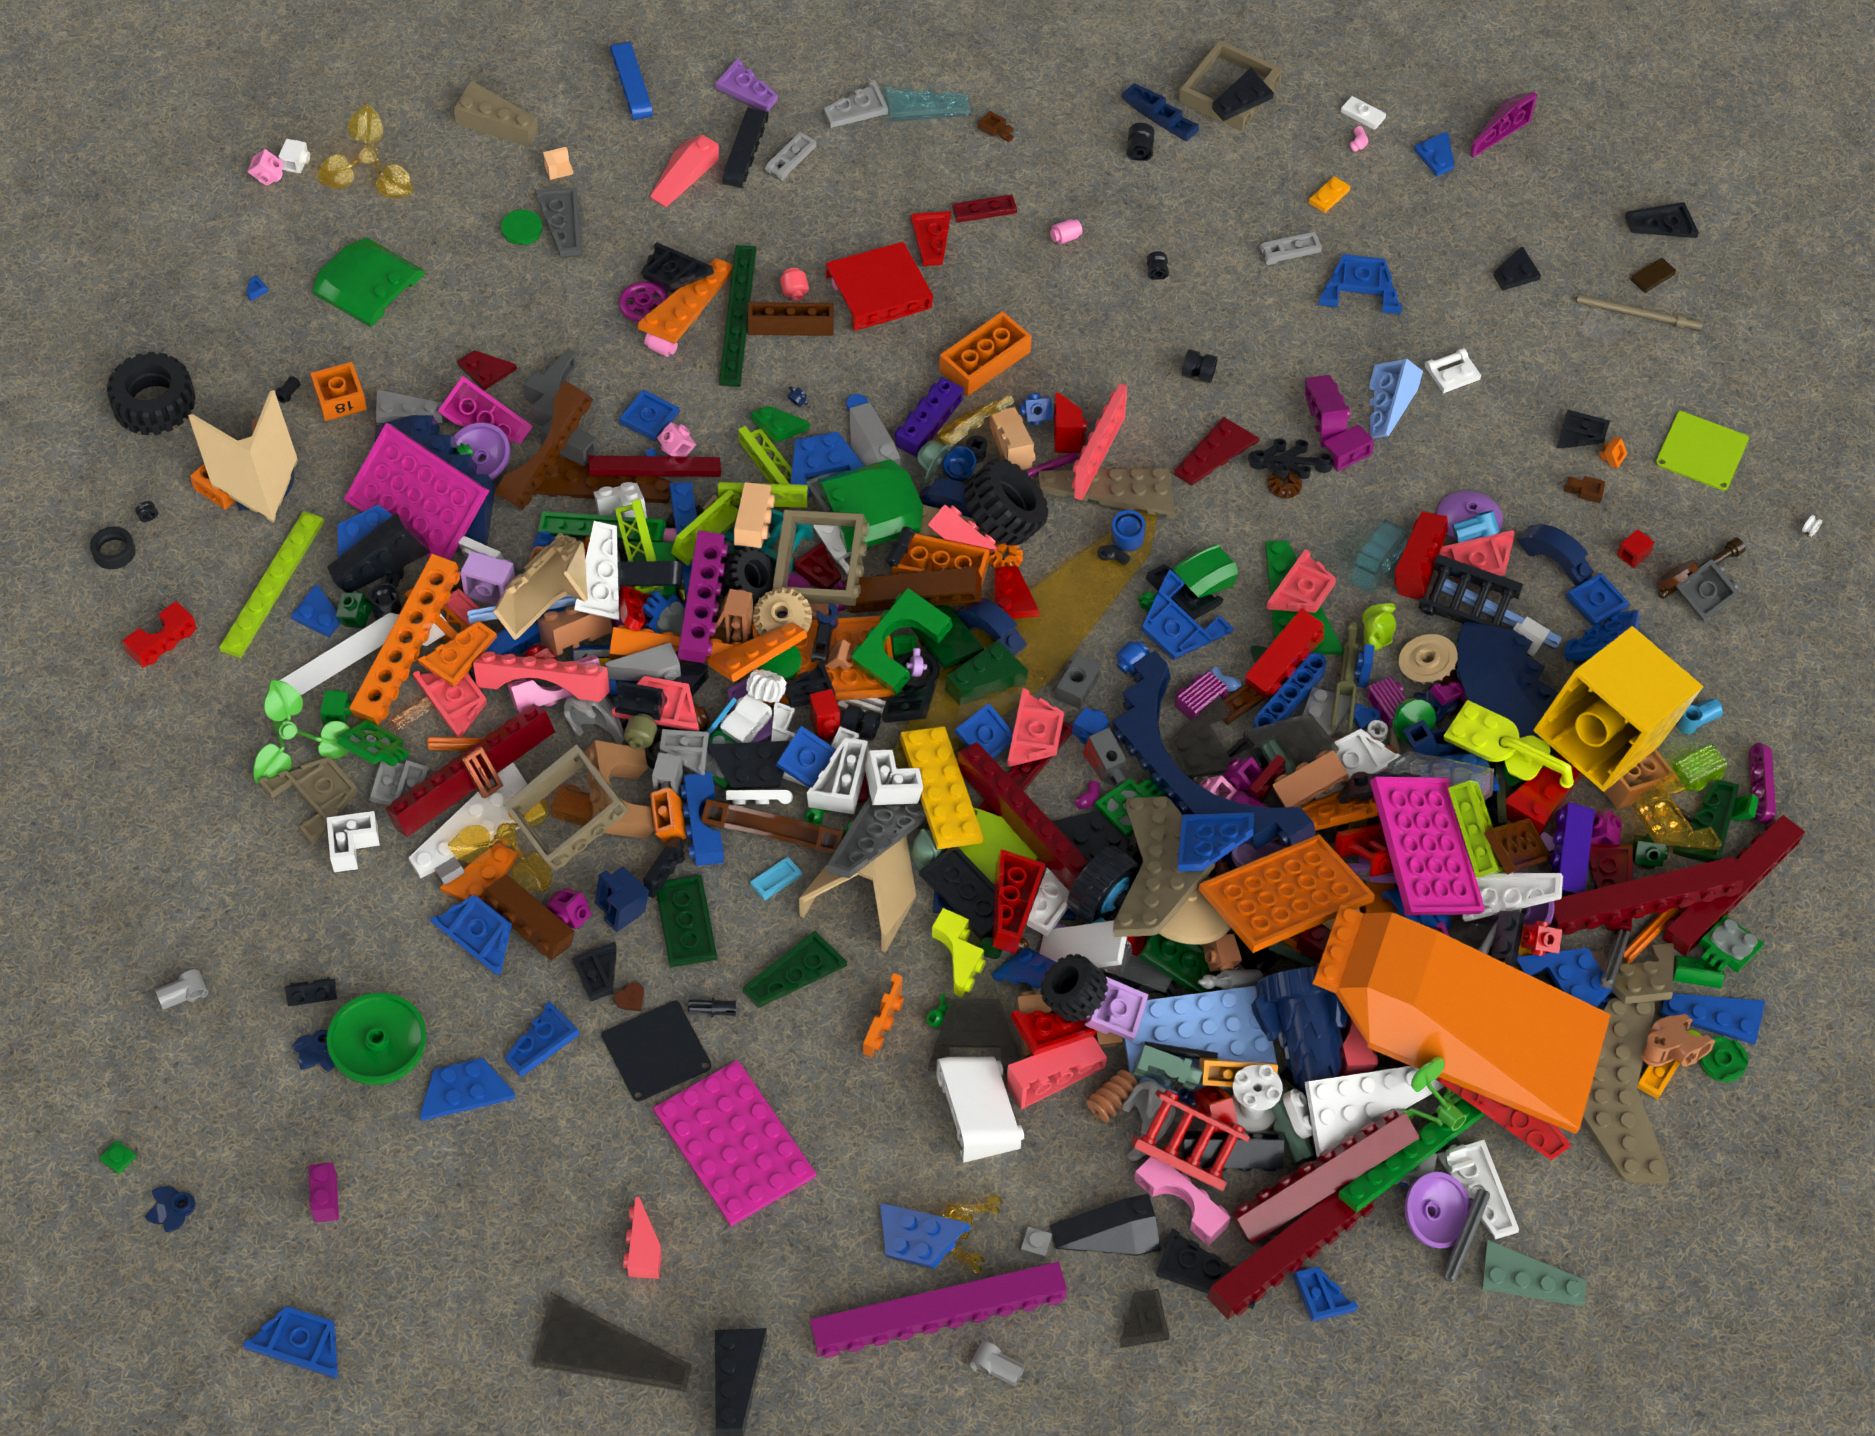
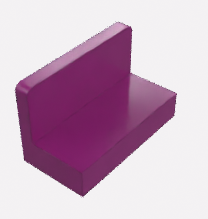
M1360 425L1351 427L1324 441V446L1333 454L1332 466L1337 472L1373 454L1374 439Z

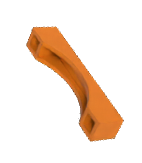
M619 625L618 628L613 627L609 659L616 660L670 642L674 651L678 652L681 637L672 632L654 633L651 629L633 631L625 625ZM709 639L710 642H713L711 656L706 655L705 662H707L708 658L742 643L732 642L731 644L722 643L719 639Z

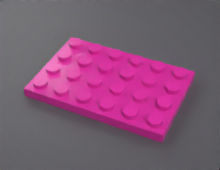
M386 423L344 500L361 512L379 504L392 515L398 513L424 537L431 552L426 555L430 558L431 554H435L451 560L459 546L458 542L465 536L490 490L393 425Z
M1374 777L1371 779L1370 783L1405 915L1481 914L1484 912L1485 908L1478 882L1448 790L1451 787L1449 778Z
M738 1060L653 1107L654 1113L730 1227L816 1177V1172Z

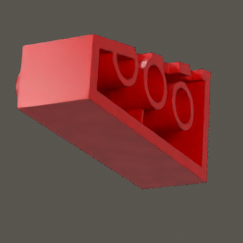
M1301 608L1245 675V684L1266 699L1271 695L1274 696L1281 688V684L1294 673L1295 669L1324 640L1323 623Z
M1559 755L1558 759L1571 766L1574 780L1573 785L1570 788L1562 787L1560 784L1562 774L1544 767L1535 778L1528 780L1506 798L1507 820L1515 822L1530 818L1537 832L1541 835L1583 774L1562 755Z
M1003 849L1000 850L995 873L993 947L1016 954L1046 866L1045 863Z

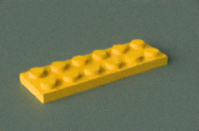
M945 726L901 732L900 741L909 767L920 769L923 783L920 800L937 850L981 844L983 835Z

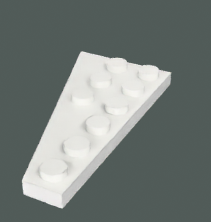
M511 763L497 773L504 785L486 798H482L479 792H477L409 857V861L420 879L435 872L434 868L455 857L458 860L520 828L503 805L527 785L514 763ZM491 779V780H490V783H491L492 786H494L495 783H494L493 780ZM539 802L523 816L530 823L546 815Z
M1413 1066L1305 1082L1316 1156L1320 1157V1153L1324 1150L1337 1147L1341 1144L1340 1141L1349 1135H1356L1362 1131L1361 1128L1365 1124L1376 1122L1383 1118L1382 1115L1386 1111L1393 1108L1406 1109L1431 1095L1432 1092L1428 1089L1427 1085L1419 1092L1414 1091L1411 1087L1412 1078L1419 1069ZM1437 1080L1431 1082L1436 1091L1445 1087Z

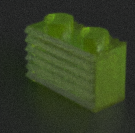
M1711 743L1674 762L1672 769L1678 776L1676 780L1688 793L1694 789L1695 791L1701 790L1711 780H1720L1725 775L1728 762Z

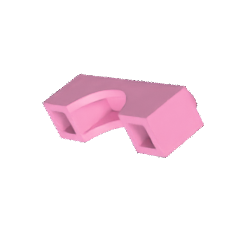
M594 654L574 660L578 664L594 663L601 666L598 657ZM521 678L507 683L514 707L519 713L532 704L548 707L557 704L559 699L565 697L567 699L573 696L571 692L560 685L545 687L538 685L531 678Z
M1150 1157L1136 1170L1134 1182L1149 1193L1151 1197L1160 1194H1172L1182 1198L1189 1205L1193 1216L1190 1231L1207 1246L1228 1228L1231 1217L1227 1210L1221 1205L1217 1206L1210 1200L1209 1195L1203 1189L1195 1187L1185 1173H1179L1174 1167L1154 1157Z

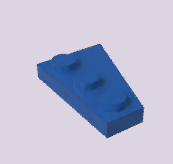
M550 1001L544 1006L545 1010L539 1018L536 1017L531 1023L532 1027L526 1035L521 1036L505 1056L506 1063L520 1077H523L579 1036L578 1029Z

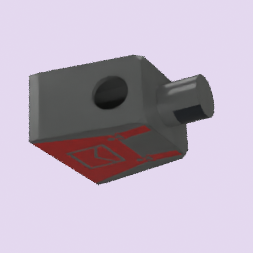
M1106 728L1089 736L1083 755L1102 782L1110 778L1114 786L1118 787L1127 780L1122 772L1126 758L1110 728Z

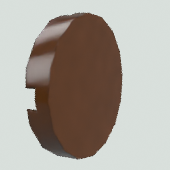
M1695 560L1687 561L1664 574L1658 579L1656 584L1662 591L1670 589L1685 581L1689 577L1688 573L1690 571L1696 573L1699 566Z

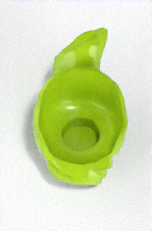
M1393 603L1372 605L1362 613V622L1364 624L1363 643L1364 645H1374V652L1393 642L1392 636L1396 630V621L1392 615L1396 607Z

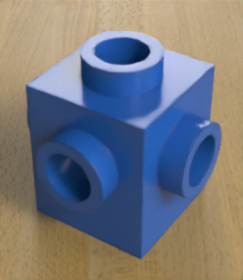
M1041 393L1028 394V398H1022L1023 404L1019 405L1020 415L1024 417L1025 421L1030 422V425L1043 424V420L1053 419L1051 397L1048 395L1041 396Z

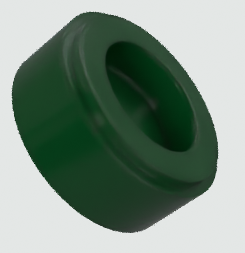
M993 938L981 939L978 946L984 950V956L992 959H998L1003 951L993 947Z

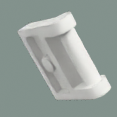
M1465 348L1458 349L1456 353L1435 361L1431 359L1425 362V368L1443 393L1478 381L1481 378V374L1469 359ZM1461 361V364L1440 372L1437 369L1453 362Z

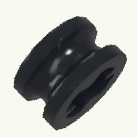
M144 501L135 509L139 520L144 523L158 516V510L152 501Z

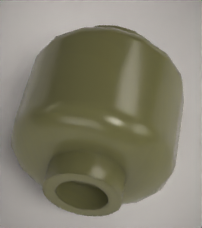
M638 714L632 716L626 726L624 738L634 749L648 748L653 744L657 725L649 715Z

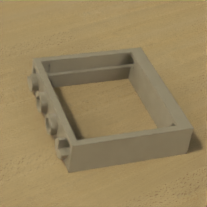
M1219 40L1215 46L1209 49L1206 58L1200 60L1198 68L1190 73L1186 83H1182L1179 87V103L1243 131L1264 103L1222 121L1212 109V103L1215 100L1194 91V88L1219 57L1247 70L1252 68L1258 75L1265 78L1264 82L1272 91L1281 82L1283 68Z
M784 510L773 589H781L782 587L794 589L801 593L809 603L856 606V599L861 594L859 578L863 577L864 574L862 557H865L867 553V544L864 543L865 536L869 535V523L866 522L864 514ZM797 524L855 527L846 590L787 587Z
M577 744L503 804L546 863L555 871L565 866L578 852L583 851L595 838L603 835L606 829L621 820L629 811L628 807L591 759ZM585 765L613 803L551 853L523 815Z

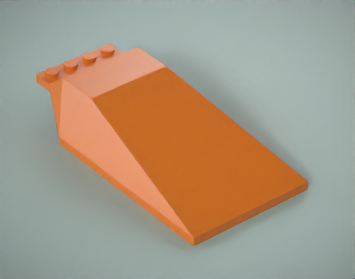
M1342 904L1340 905L1312 984L1337 995L1367 1042V1048L1418 1069L1435 1057H1441L1445 1062V1066L1438 1076L1439 1078L1577 1134L1583 1119L1611 1014L1437 930L1393 912L1363 914Z

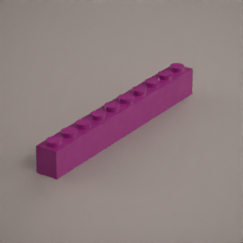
M1054 1262L810 1319V1329L817 1357L824 1356L825 1358H830L844 1350H849L850 1352L859 1351L865 1345L874 1344L875 1346H882L895 1338L907 1340L912 1338L914 1334L921 1332L933 1334L939 1328L946 1326L953 1329L961 1327L964 1322L972 1320L975 1323L986 1321L989 1316L993 1315L1005 1317L1019 1309L1031 1311L1040 1304L1056 1305L1061 1303L1063 1299H1066L1067 1287L1059 1262Z

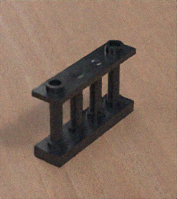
M1438 554L1434 564V570L1437 571L1438 576L1429 599L1420 598L1418 608L1422 609L1421 611L1426 615L1434 616L1436 614L1462 624L1468 621L1506 629V627L1501 626L1510 600L1513 598L1519 599L1523 584ZM1453 576L1458 578L1459 584L1450 607L1438 604L1437 600L1446 577ZM1473 583L1479 585L1481 589L1471 615L1458 611L1467 585ZM1493 590L1501 593L1502 598L1493 621L1489 622L1479 617L1489 591Z

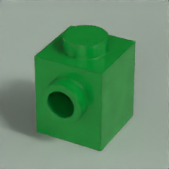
M325 690L320 711L323 725L330 721H340L347 724L348 715H352L349 709L352 702H350L348 692Z

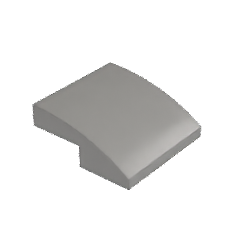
M406 760L405 764L397 763L395 766H390L381 761L369 801L390 805L393 800L406 794L413 786L423 782L429 767Z

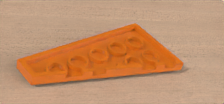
M1339 790L1300 806V808L1314 822L1316 831L1379 816L1375 798L1370 797V800L1361 801L1360 797L1350 798L1348 803L1340 804L1338 795L1342 790Z

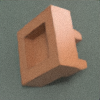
M841 640L830 648L825 666L832 670L838 666L844 670L850 668L852 664L846 660L852 659V651H849L850 643Z

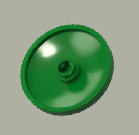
M370 993L351 1000L336 1013L327 1032V1048L333 1065L346 1078L365 1085L388 1084L406 1076L420 1062L427 1044L426 1027L420 1012L408 1000L389 993Z

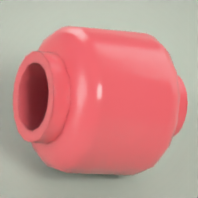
M789 268L781 275L780 284L783 295L786 298H791L793 301L803 299L804 295L809 291L805 272L799 270V268Z

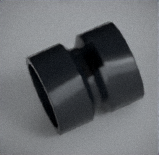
M1135 123L1129 128L1127 155L1131 160L1147 161L1153 156L1155 130L1151 125Z
M1188 349L1181 376L1192 379L1197 376L1199 381L1211 383L1216 370L1218 356L1210 354L1201 356L1199 351Z
M385 582L376 584L371 588L369 599L372 613L376 620H379L388 613L400 614L402 607L396 586Z
M849 704L844 713L841 727L859 733L861 738L873 741L880 726L881 713L870 709L864 711L863 707Z

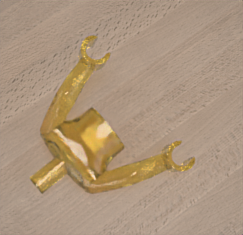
M991 1195L987 1199V1203H952L947 1205L943 1217L967 1222L972 1228V1214L988 1211L995 1215L999 1214L1000 1209L994 1205L1002 1204L1003 1202L998 1195ZM971 1228L968 1231V1233L964 1231L958 1239L967 1240L970 1235ZM957 1245L949 1252L955 1258L969 1264L974 1272L980 1273L982 1271L981 1266L976 1264L977 1262H985L981 1254L974 1253L970 1255Z

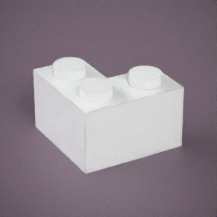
M626 482L618 487H602L599 491H594L598 515L617 516L616 508L631 505V501L640 499L645 518H647L644 497L637 483ZM634 510L623 512L621 516L635 518Z
M870 750L865 764V772L872 805L918 804L923 790L920 769H896L893 750Z
M370 811L327 817L330 859L334 872L358 869L356 849L380 846L375 812Z

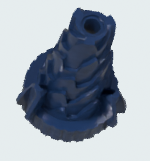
M1318 966L1283 971L1260 979L1255 986L1257 998L1251 1004L1252 1012L1268 1041H1274L1277 1037L1279 1038L1281 1049L1285 1051L1288 1069L1293 1076L1294 1085H1298L1299 1092H1302L1306 1099L1305 1082L1341 1077L1342 1057L1340 1047H1343L1341 1028H1345L1349 1015L1335 993L1312 984Z

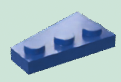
M1027 947L1019 951L1016 956L992 972L991 975L998 982L1007 979L1010 980L1011 984L1018 985L1020 982H1026L1031 987L1042 988L1041 981L1045 979V972L1049 971L1050 966L1057 962Z

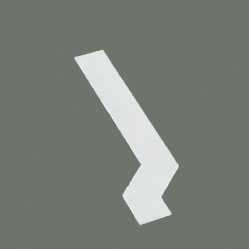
M388 613L279 681L288 683L300 695H303L382 646L399 614ZM421 619L415 620L414 623H419ZM433 623L430 629V636L422 645L428 646L444 636L445 633ZM407 638L404 641L409 642L412 638Z

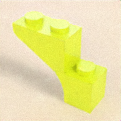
M943 908L932 926V937L945 944L951 952L954 994L962 998L965 992L972 990L975 983L973 978L976 972L980 974L985 966L986 960L983 959L984 950L966 942L971 932L968 929L969 919Z

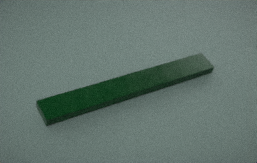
M735 245L719 386L741 387L748 329V302H751L757 252L756 246Z

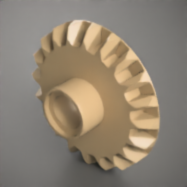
M774 588L759 598L758 603L754 607V626L761 636L794 622L805 629L807 633L812 623L811 606L808 600L794 589ZM780 611L788 612L784 618H778L776 615Z
M1437 634L1421 635L1412 639L1403 647L1399 655V667L1402 674L1408 680L1411 679L1414 683L1421 682L1423 685L1426 682L1433 684L1435 680L1439 679L1442 681L1444 676H1450V671L1455 670L1458 652L1454 643L1444 636Z

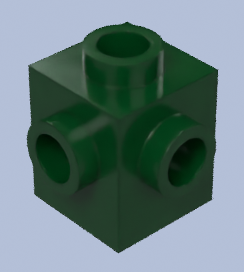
M362 592L342 593L341 599L337 604L335 617L345 627L365 628L368 616L372 611V606Z
M1658 834L1634 835L1633 862L1649 869H1654L1655 866L1663 867L1664 860L1668 859L1669 846H1666L1667 844L1664 839Z

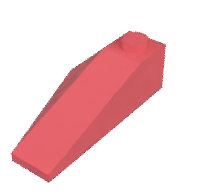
M703 134L687 139L674 151L650 198L665 208L719 160L718 143Z

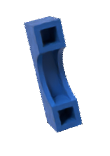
M707 772L705 775H684L685 784L680 785L682 799H687V804L683 805L684 818H689L690 824L686 825L687 839L692 838L693 844L689 845L690 859L695 858L696 866L724 863L721 832L708 828L700 819L705 808L706 799H715L712 772Z

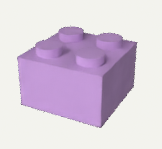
M473 551L470 552L460 572L464 594L470 599L494 606L497 605L508 582L515 576L513 563L508 560L497 559L485 553Z

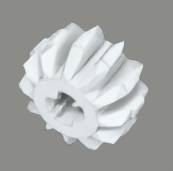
M756 669L748 677L746 690L755 699L768 701L769 703L779 702L785 693L787 682L782 676L770 670Z

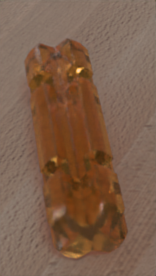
M425 697L419 701V705L416 703L403 711L401 716L397 715L391 720L393 727L399 731L406 727V723L409 725L423 716V712L427 713L434 708L432 701Z

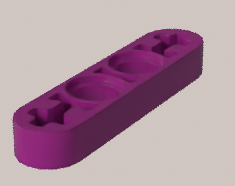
M1758 742L1749 751L1751 794L1759 798L1755 818L1753 819L1767 825L1776 815L1772 750L1769 746Z

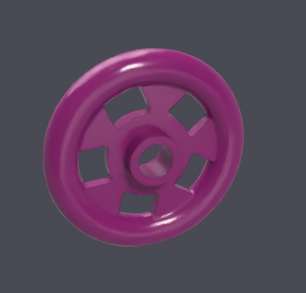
M638 282L623 290L618 304L620 311L626 318L639 322L651 312L650 310L654 306L657 307L666 300L668 294L661 286L655 283ZM657 294L660 298L654 300L652 295ZM634 299L633 305L627 304V300ZM635 310H638V311H641V312H643V313H642V314H637V313H634V312H635Z

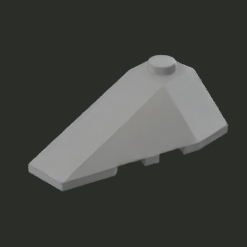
M871 403L850 408L851 449L864 466L889 459L900 466L901 458L895 444Z

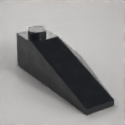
M1149 1193L1125 1198L1050 1225L1056 1249L1085 1252L1087 1250L1099 1251L1108 1254L1123 1253L1132 1256L1160 1251L1156 1216Z

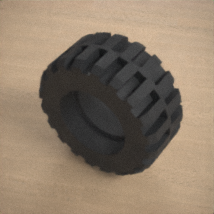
M147 352L145 355L140 353L136 354V357L132 359L130 357L125 359L124 364H119L115 368V372L111 373L107 383V395L114 417L120 422V425L125 429L129 427V430L136 434L138 431H141V435H149V432L159 435L163 430L170 432L173 430V426L177 425L179 427L184 423L183 418L188 419V415H191V410L195 406V392L186 366L182 362H178L177 358L173 356L168 357L167 354L160 352L159 354ZM161 386L168 388L163 395L152 400L134 398L137 393L148 387Z
M990 460L969 478L965 485L964 500L967 502L966 507L971 512L973 520L977 521L980 525L979 527L983 531L985 530L988 536L997 539V542L1001 544L1006 543L1009 546L1021 545L1047 522L1049 511L1047 500L1043 497V491L1037 486V482L1029 476L1027 471L1020 469L1019 465L1012 464L1009 460Z

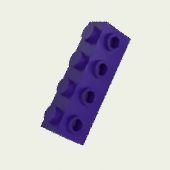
M943 377L937 383H933L927 396L920 399L916 410L910 412L904 425L897 428L894 435L896 447L918 457L919 450L934 438L963 401L964 388Z
M1570 802L1557 811L1555 821L1558 825L1553 836L1555 848L1550 858V865H1552L1551 873H1561L1563 876L1562 897L1585 892L1595 809Z

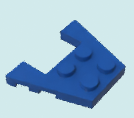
M1343 254L1333 272L1331 280L1328 281L1323 294L1320 296L1319 305L1338 307L1339 291L1382 295V312L1401 314L1402 306L1398 302L1396 289L1392 285V277L1386 260Z
M838 431L796 439L791 484L807 485L806 478L864 467V464Z
M1170 569L1140 630L1172 660H1175L1230 634L1234 628L1220 615L1206 629H1203L1171 599L1183 587L1185 582Z
M1588 948L1559 951V953H1545V956L1528 955L1517 957L1516 967L1518 970L1530 976L1546 970L1557 989L1594 1007H1597L1613 990V987L1610 989L1601 987L1600 982L1603 971Z

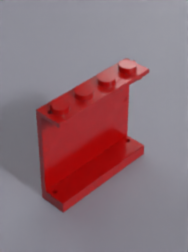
M904 242L872 249L826 263L825 278H833L852 314L851 326L854 331L932 308L933 294Z

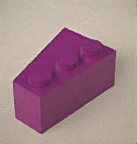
M1331 375L1305 378V397L1311 416H1315L1318 425H1315L1316 432H1321L1319 442L1321 448L1325 447V440L1347 430V419H1350V408L1345 405L1344 396L1339 393L1338 384L1334 383Z

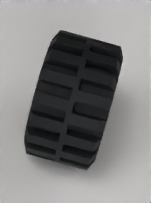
M745 547L731 552L721 559V563H725L723 577L718 576L719 582L722 583V591L720 592L722 596H726L730 589L745 590L752 593L753 604H756L759 598L763 597L766 592L772 591L775 576L773 567L775 565L773 562H770L768 554L764 555L763 550H757L756 547ZM744 570L748 575L749 583L745 578Z
M1069 954L1066 958L1061 957L1056 964L1053 963L1050 966L1049 971L1045 972V979L1041 981L1043 987L1040 989L1042 1000L1066 1021L1077 1022L1078 1019L1081 1021L1085 1020L1088 1015L1091 1017L1095 1014L1094 1011L1096 1009L1099 1010L1102 1006L1101 1002L1105 1001V993L1108 991V986L1106 985L1108 983L1107 978L1085 956Z

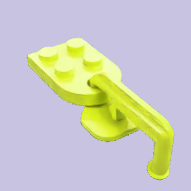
M1469 700L1466 701L1444 734L1445 741L1491 762L1505 760L1508 773L1519 779L1531 780L1535 778L1544 765L1562 774L1560 778L1562 787L1570 788L1574 783L1571 766L1551 756L1550 746L1547 742L1532 735L1520 738L1518 729L1512 721Z

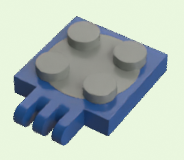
M653 591L651 597L646 600L647 604L644 603L642 605L644 613L650 618L644 627L653 630L654 633L672 632L681 637L686 605L674 593L665 599L659 592Z

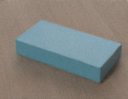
M787 856L751 880L750 885L765 901L801 877L802 871Z

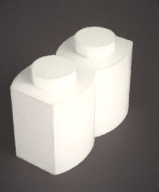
M747 694L738 699L733 712L725 715L721 721L720 728L724 734L737 743L751 742L772 717L771 707L761 700L755 699L754 696Z

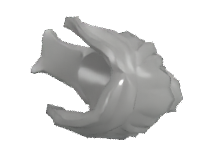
M574 695L566 699L564 716L577 737H581L584 733L581 724H596L605 731H608L616 741V744L627 746L621 722L618 717H613L612 709L614 706L607 696L600 702L580 700Z
M1146 1080L1137 1084L1122 1106V1110L1128 1113L1134 1105L1138 1108L1143 1121L1140 1137L1147 1133L1163 1101L1155 1094L1157 1089L1162 1092L1166 1090L1153 1080ZM1174 1105L1171 1106L1155 1138L1156 1143L1167 1132L1175 1117L1176 1110ZM1134 1148L1127 1157L1132 1161H1138L1146 1154Z

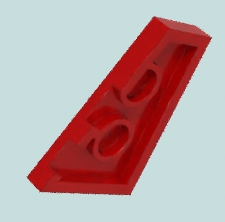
M951 211L911 214L910 221L922 266L943 265Z
M1018 566L995 567L994 603L1001 607L1012 619L1040 617L1039 609Z
M1012 1011L1010 1015L1033 1056L1094 1036L1097 1033V1030L1084 1025L1086 1019L1083 1021L1078 1019L1077 1022L1066 1021L1056 1013H1043V1011H1033V1013Z

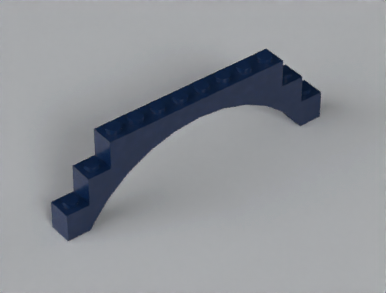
M1156 651L1151 652L1132 664L1135 670L1133 678L1136 684L1122 692L1125 701L1123 706L1127 712L1112 720L1114 726L1113 735L1119 743L1123 742L1125 744V748L1131 757L1135 756L1138 759L1140 767L1144 771L1148 770L1154 783L1164 788L1165 795L1170 800L1174 799L1179 811L1183 815L1254 812V835L1244 843L1246 845L1250 844L1255 850H1258L1276 837H1278L1283 845L1292 846L1316 836L1314 822L1300 807L1266 808L1240 804L1211 793L1184 774L1165 750L1160 736L1159 719L1161 703L1171 679L1168 664Z

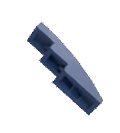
M1135 83L1121 94L1122 98L1139 113L1186 142L1199 131V124L1184 118L1181 110L1166 104V97Z

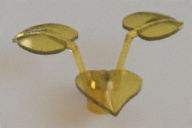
M365 104L350 118L348 123V131L351 137L356 141L364 140L365 146L360 151L359 157L350 164H348L346 157L341 154L328 157L319 169L318 180L320 183L331 188L345 189L354 180V172L351 167L360 161L364 164L374 163L378 174L381 175L376 181L378 191L389 198L407 197L413 194L414 190L406 169L398 164H390L382 172L378 163L379 160L376 159L378 150L375 146L368 143V141L376 143L381 139L383 125L376 111L369 104Z
M543 798L523 815L531 827L538 826L545 821L548 815L546 799ZM508 812L509 817H510L512 820H514V818H513V817L511 816V814ZM517 823L500 824L497 828V834L493 836L491 841L487 829L480 825H471L461 830L448 843L449 849L457 858L470 864H481L491 857L490 846L494 845L497 840L505 846L512 845L522 860L513 867V880L527 891L545 892L550 886L552 878L551 867L540 853L533 852L525 858L516 843L518 835L515 828L519 827Z

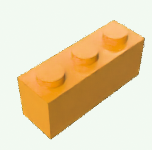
M1200 1058L1199 1070L1203 1072L1199 1083L1209 1086L1233 1087L1236 1073L1244 1067L1250 1065H1269L1277 1074L1278 1065L1273 1062Z

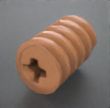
M1121 1069L1117 1072V1076L1111 1077L1110 1082H1106L1103 1088H1099L1096 1094H1092L1089 1100L1086 1101V1104L1098 1119L1108 1123L1110 1119L1107 1113L1115 1117L1117 1114L1114 1107L1119 1111L1122 1110L1123 1105L1121 1101L1123 1103L1126 1102L1129 1098L1128 1095L1130 1096L1138 1082L1129 1072Z

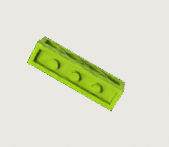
M746 426L738 429L739 443L769 483L789 484L788 481L791 482V477L788 474L792 475V468L764 431L759 428L750 432ZM760 436L762 438V446H760L755 437ZM766 452H771L775 455L773 461ZM776 466L784 467L786 470L785 475H782Z
M719 482L718 499L731 489L735 492L731 504L740 506L744 483ZM756 483L771 485V494L775 495L774 507L807 508L808 485Z
M729 489L682 530L675 538L671 554L689 566L693 562L698 530L725 534L735 525L738 509L731 504L735 492Z
M633 500L631 505L616 508L615 511L628 561L633 562L637 552L645 555L647 561H656L641 500ZM634 510L635 520L632 525H629L622 520L621 513ZM624 526H626L627 528H629V530L627 531V533H626V531H625V527H624ZM632 530L640 534L641 537L637 547L628 543L627 538ZM642 544H643L644 551H642V550L640 549V547H641ZM630 547L634 549L633 554H631ZM640 586L635 587L636 590L643 593L664 589L663 586H651L640 589Z
M1468 780L1449 787L1450 797L1476 878H1482L1494 873H1506L1484 835V832L1493 827L1479 783Z

